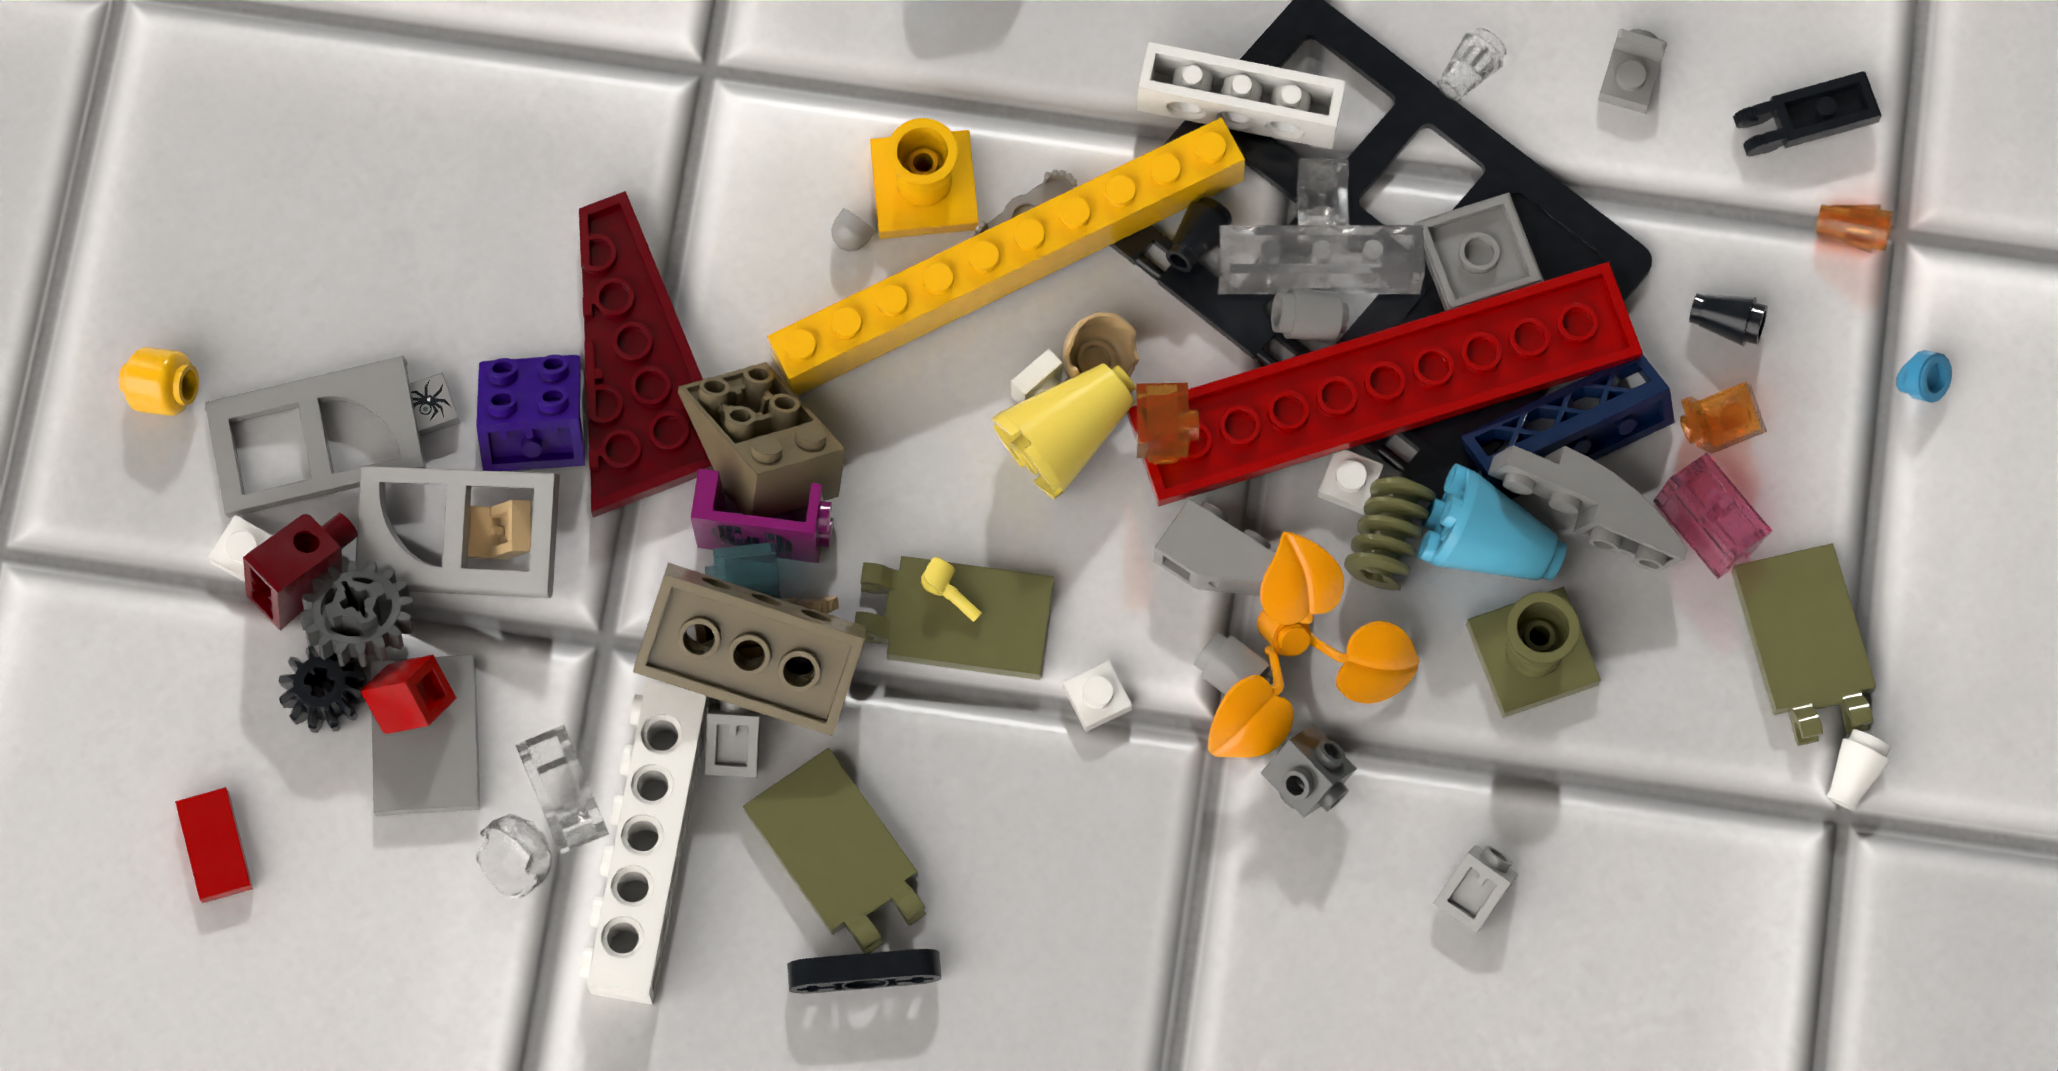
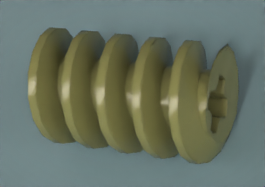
M1389 476L1376 479L1371 483L1370 494L1372 498H1369L1364 503L1363 507L1366 516L1358 521L1357 531L1360 535H1356L1351 541V550L1354 553L1349 554L1345 558L1344 568L1350 575L1365 584L1386 590H1401L1399 583L1392 579L1393 575L1407 576L1411 570L1409 566L1399 561V557L1412 558L1417 553L1416 548L1405 542L1406 538L1420 539L1423 536V530L1414 525L1412 520L1425 521L1430 515L1428 510L1418 505V502L1435 501L1436 494L1431 489L1410 479Z

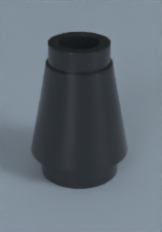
M1208 197L1200 198L1197 203H1191L1183 216L1169 250L1166 252L1168 262L1180 271H1191L1195 265L1230 235L1229 226L1232 223V216L1228 209L1220 202Z
M1697 293L1692 304L1689 323L1697 324L1743 347L1746 342L1757 345L1764 329L1768 306L1757 303L1756 297L1702 295Z

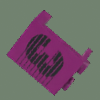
M698 468L690 517L697 548L819 563L821 547L830 548L834 518L831 517L832 502L824 501L822 484H811L806 522L724 512L725 498L719 471Z

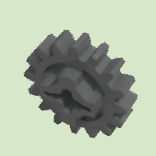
M349 561L347 572L340 573L332 566L328 568L330 579L327 582L317 578L312 580L314 594H303L304 611L300 612V618L308 645L310 647L318 645L322 659L325 660L336 653L339 666L345 667L350 657H357L360 666L366 667L368 656L375 654L378 659L385 661L387 660L385 648L391 646L401 650L404 647L402 634H412L413 623L411 617L415 616L413 598L409 595L408 584L406 581H396L395 570L389 568L380 575L377 572L376 562L371 561L365 570H358L355 561Z

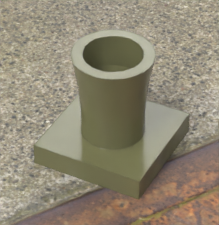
M1564 586L1549 592L1528 594L1516 603L1467 619L1466 627L1502 718L1599 686L1601 682L1581 631L1578 615L1569 601ZM1531 640L1538 641L1543 645H1535Z

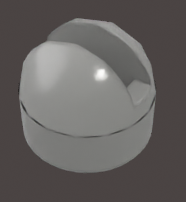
M845 208L836 217L831 228L834 242L840 249L848 252L860 250L876 232L869 224Z

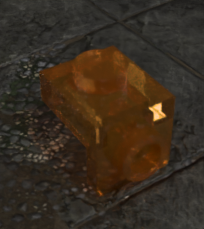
M1747 382L1701 400H1697L1692 396L1681 400L1685 415L1680 416V423L1686 439L1691 445L1696 444L1697 447L1710 454L1767 432L1752 386Z

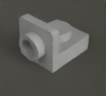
M1619 29L1598 100L1646 114L1667 42L1657 39L1653 33L1646 30L1631 29L1628 31Z
M721 700L720 704L713 703L710 705L707 713L704 775L757 777L761 713Z
M1475 845L1461 861L1433 904L1477 933L1518 874L1510 869L1512 861L1503 853L1491 846H1486L1483 850Z

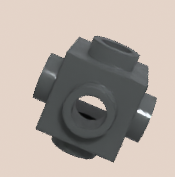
M1313 724L1289 739L1262 770L1261 774L1279 792L1282 800L1291 808L1296 809L1304 818L1320 807L1328 812L1336 806L1349 792L1344 783L1357 768L1346 758L1342 748L1329 740Z

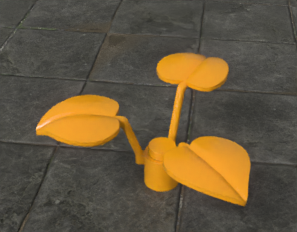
M1284 531L1282 533L1277 551L1261 583L1260 602L1263 610L1257 619V630L1269 643L1264 649V654L1269 658L1273 685L1271 686L1260 675H1250L1234 684L1226 693L1216 711L1208 737V751L1216 757H1258L1275 750L1287 738L1292 728L1294 710L1286 698L1279 696L1284 689L1279 655L1297 656L1303 653L1310 645L1333 660L1344 663L1336 676L1337 689L1348 699L1362 704L1377 703L1393 697L1410 683L1418 670L1420 660L1410 637L1403 629L1393 623L1373 621L1357 629L1348 641L1347 654L1337 651L1318 639L1311 632L1308 624L1312 623L1313 614H1323L1333 610L1341 600L1345 583L1342 569L1337 561L1323 547L1306 537L1292 532Z

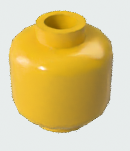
M143 347L136 350L128 362L122 366L119 373V387L133 410L141 413L175 416L195 400L199 389V375L186 354L177 350Z

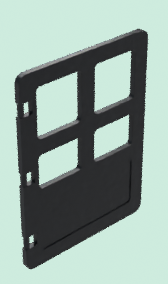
M1292 0L1240 60L1281 68L1306 40H1316L1393 100L1394 106L1335 173L1329 177L1319 175L1272 137L1229 129L1245 158V164L1300 208L1297 216L1236 284L1229 285L1224 283L1200 263L1195 265L1189 272L1180 271L1172 265L1166 271L1162 270L1144 254L1153 244L1166 253L1172 241L1152 225L1109 245L1133 265L1136 264L1158 282L1157 284L1243 352L1264 366L1279 362L1264 350L1273 339L1292 352L1295 357L1312 352L1297 339H1287L1283 333L1274 332L1271 326V319L1265 315L1264 308L1324 239L1331 235L1341 238L1386 273L1390 279V282L1336 344L1444 312L1445 310L1421 247L1409 245L1359 205L1360 198L1419 131L1428 128L1480 166L1484 173L1453 210L1509 192L1544 281L1609 262L1625 302L1646 278L1652 266V256L1643 244L1325 0ZM1185 120L1163 145L1206 124ZM1552 387L1396 434L1417 451L1409 463L1386 446L1394 435L1362 445L1397 470L1403 478L1424 485L1435 492L1436 499L1442 500L1445 493L1444 484L1454 464L1457 463L1476 473L1481 471L1462 446L1461 435L1544 397ZM1494 439L1481 445L1487 456L1495 454L1506 440Z

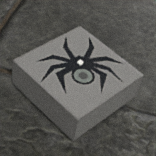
M443 372L409 383L420 437L460 423Z

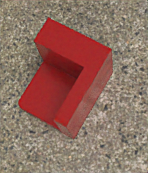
M434 655L390 663L360 690L378 725L385 734L430 726L457 699Z

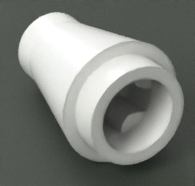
M1853 729L1848 739H1842L1831 788L1826 798L1846 809L1855 811L1859 801L1889 764L1890 760L1886 757L1891 746L1870 734Z

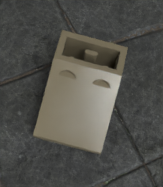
M767 362L679 386V396L715 471H719L724 493L743 514L769 518L806 507L809 503L812 483L822 484L824 501L839 497L845 456L844 446Z

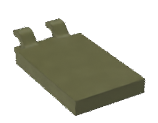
M1833 543L1734 565L1731 571L1773 715L1789 713L1797 745L1801 746L1819 741L1818 735L1823 734V728L1816 710L1830 706H1840L1848 735L1851 734L1853 729L1862 732L1869 729L1868 724L1873 723V716L1868 701L1863 695L1873 693L1876 684Z
M901 556L899 570L882 564L863 562L860 581L861 591L872 594H888L884 617L869 612H856L854 623L866 626L865 643L888 644L887 660L1040 680L1054 576L948 562L956 569L949 584L957 588L963 596L982 612L973 622L950 600H947L944 596L932 594L923 588L921 576L931 560Z
M829 748L743 805V810L831 935L846 927L862 952L871 953L882 946L883 942L881 941L882 936L868 916L891 901L908 926L926 915L924 904L908 885L909 882L918 877V871Z

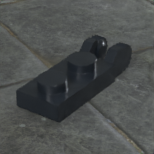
M1862 71L1772 96L1770 101L1743 108L1735 113L1733 119L1736 128L1744 129L1763 124L1774 118L1777 130L1755 135L1743 143L1746 155L1750 157L1773 152L1783 145L1784 148L1875 124L1880 121L1882 115L1866 72Z

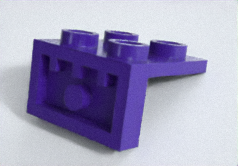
M555 354L534 358H500L479 363L476 428L483 471H516L585 466V445L580 415L581 361L579 355L562 356Z

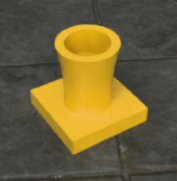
M916 118L901 124L892 133L891 137L870 139L879 239L973 231L976 227H979L969 130L951 131L947 126L934 119Z

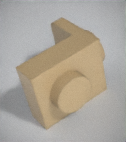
M512 499L491 507L471 506L467 558L507 560L529 553L532 532L531 501Z

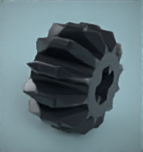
M308 645L306 655L309 660L302 663L298 658L290 657L288 664L295 674L280 675L279 683L281 687L288 691L279 697V701L283 708H293L289 717L294 724L298 725L308 719L310 731L318 733L322 728L324 720H327L332 731L338 732L341 725L338 717L344 714L352 721L358 717V713L351 703L360 704L366 702L360 692L362 689L359 688V686L367 681L366 674L362 669H354L357 662L355 657H350L345 667L339 666L336 653L324 660L319 657L314 646L310 647ZM322 681H330L333 687L332 691L329 693L324 689L325 696L317 697L313 691L314 687L318 685L322 688Z

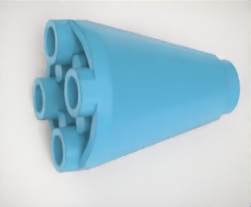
M1457 463L1454 464L1444 484L1445 493L1442 500L1435 498V501L1429 502L1426 508L1430 515L1427 520H1422L1421 525L1428 528L1429 531L1421 541L1417 558L1438 567L1535 581L1541 577L1549 581L1553 580L1564 561L1567 544L1558 540L1556 533L1478 473Z

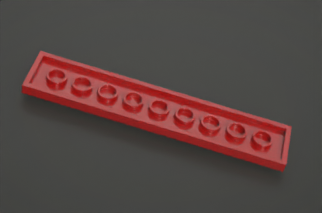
M1609 262L1134 405L1127 412V416L1159 507L1579 379L1642 357L1643 351Z

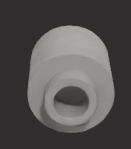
M1290 288L1287 293L1277 292L1274 297L1271 309L1272 330L1277 333H1283L1287 339L1334 343L1339 334H1344L1348 328L1349 307L1348 304L1342 302L1341 295L1338 292Z
M1217 632L1205 645L1194 662V665L1203 671L1201 677L1225 695L1234 684L1250 675H1260L1270 685L1273 682V678L1267 675L1271 669L1270 663L1232 635L1226 638L1220 632Z

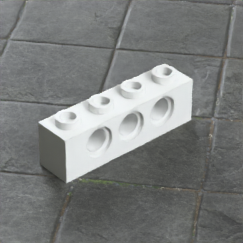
M1148 42L1138 85L1136 110L1202 124H1208L1222 117L1228 129L1333 149L1346 81Z

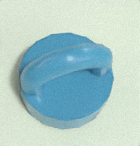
M1928 350L1917 352L1900 369L1896 377L1898 390L1909 394L1913 399L1931 403L1939 401L1946 394L1951 384L1952 367L1950 361L1941 353Z

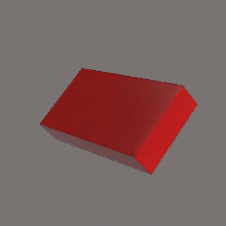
M224 787L175 801L199 900L202 903L252 890L253 885L228 789Z

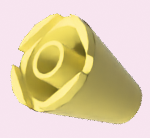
M1102 363L999 412L991 421L996 424L993 426L995 432L1021 468L1025 466L1032 474L1037 475L1039 473L1040 476L1033 482L1047 496L1055 500L1067 489L1135 402L1130 393L1136 387L1120 366L1116 365L1113 369H1110L1106 364Z

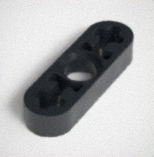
M934 949L798 959L787 963L789 991L799 994L919 985L942 979L940 952Z

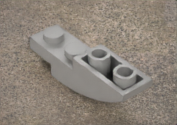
M1514 445L1493 456L1488 475L1502 480L1503 486L1514 493L1522 495L1533 493L1549 500V506L1557 511L1567 514L1579 513L1573 532L1588 537V542L1593 547L1608 552L1619 550L1635 557L1634 562L1637 565L1654 571H1661L1685 560L1687 548L1658 510L1635 488L1593 459L1567 446L1545 456V458Z

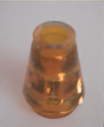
M1821 204L1816 234L1826 235L1828 238L1871 254L1873 249L1886 251L1893 211L1882 210L1881 204L1831 206Z

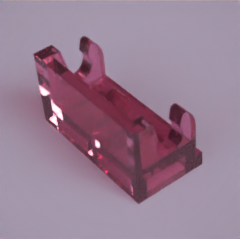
M1705 453L1670 477L1653 500L1717 579L1728 573L1743 556L1748 558L1772 532V529L1708 453Z

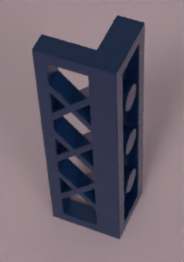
M1642 355L1639 359L1593 373L1461 435L1462 446L1481 470L1482 477L1510 499H1514L1522 494L1506 489L1503 486L1502 480L1488 475L1493 456L1503 450L1487 456L1481 445L1494 439L1510 441L1507 448L1514 445L1543 458L1567 446L1595 461L1675 423L1671 392L1661 376L1645 356ZM1637 372L1646 382L1633 389L1617 387L1620 380ZM1584 397L1600 399L1599 404L1589 410L1572 408L1575 401ZM1539 418L1555 420L1552 427L1542 432L1527 429L1530 422Z

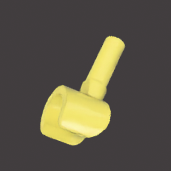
M933 557L921 576L923 588L937 596H944L974 622L982 612L963 596L957 588L949 584L956 569L945 560Z

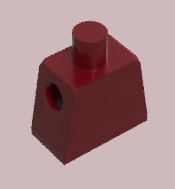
M342 513L336 514L323 526H320L311 515L302 514L243 557L246 596L281 631L304 610L303 594H314L313 579L317 578L327 582L330 579L328 568L332 566L342 573V549L358 537L356 528Z

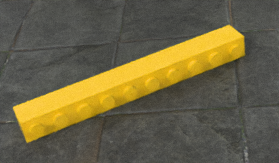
M1221 117L768 335L767 338L772 356L787 385L799 396L1188 208L1191 203H1197L1200 198H1209L1244 181L1245 158Z

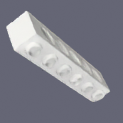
M646 680L643 696L635 694L632 702L630 725L637 726L634 744H625L622 753L620 775L627 776L624 795L615 794L613 799L610 825L617 826L614 845H605L603 850L600 876H606L607 881L604 896L596 895L594 898L590 917V926L597 927L594 947L586 946L584 949L580 967V978L587 979L586 985L591 995L652 1005L706 732L707 713L711 705L710 697L668 683ZM660 731H671L678 736L675 745L668 750H656L650 746V742L653 736ZM659 780L668 785L666 794L659 800L649 801L640 796L643 786L650 781ZM649 830L658 835L656 845L648 851H637L630 846L632 838L640 831ZM631 881H642L649 886L646 896L638 902H627L620 896L623 887ZM624 931L635 933L639 940L637 946L632 951L621 954L611 949V942L618 933Z

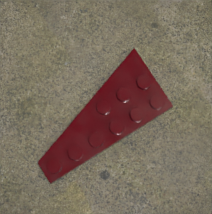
M626 191L579 208L591 513L593 518L697 478L698 468L714 470L678 393L679 386L703 380Z

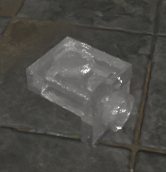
M1299 159L1296 188L1297 236L1348 237L1349 161L1347 159Z

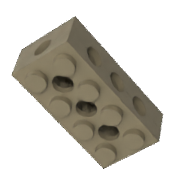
M668 562L633 672L833 736L865 642L866 626ZM703 624L712 630L714 637L705 642H698L693 640L686 630L692 625ZM752 640L759 643L764 652L758 657L748 658L741 655L736 646L743 641ZM801 656L809 659L814 667L807 673L797 674L786 666V662L793 657Z

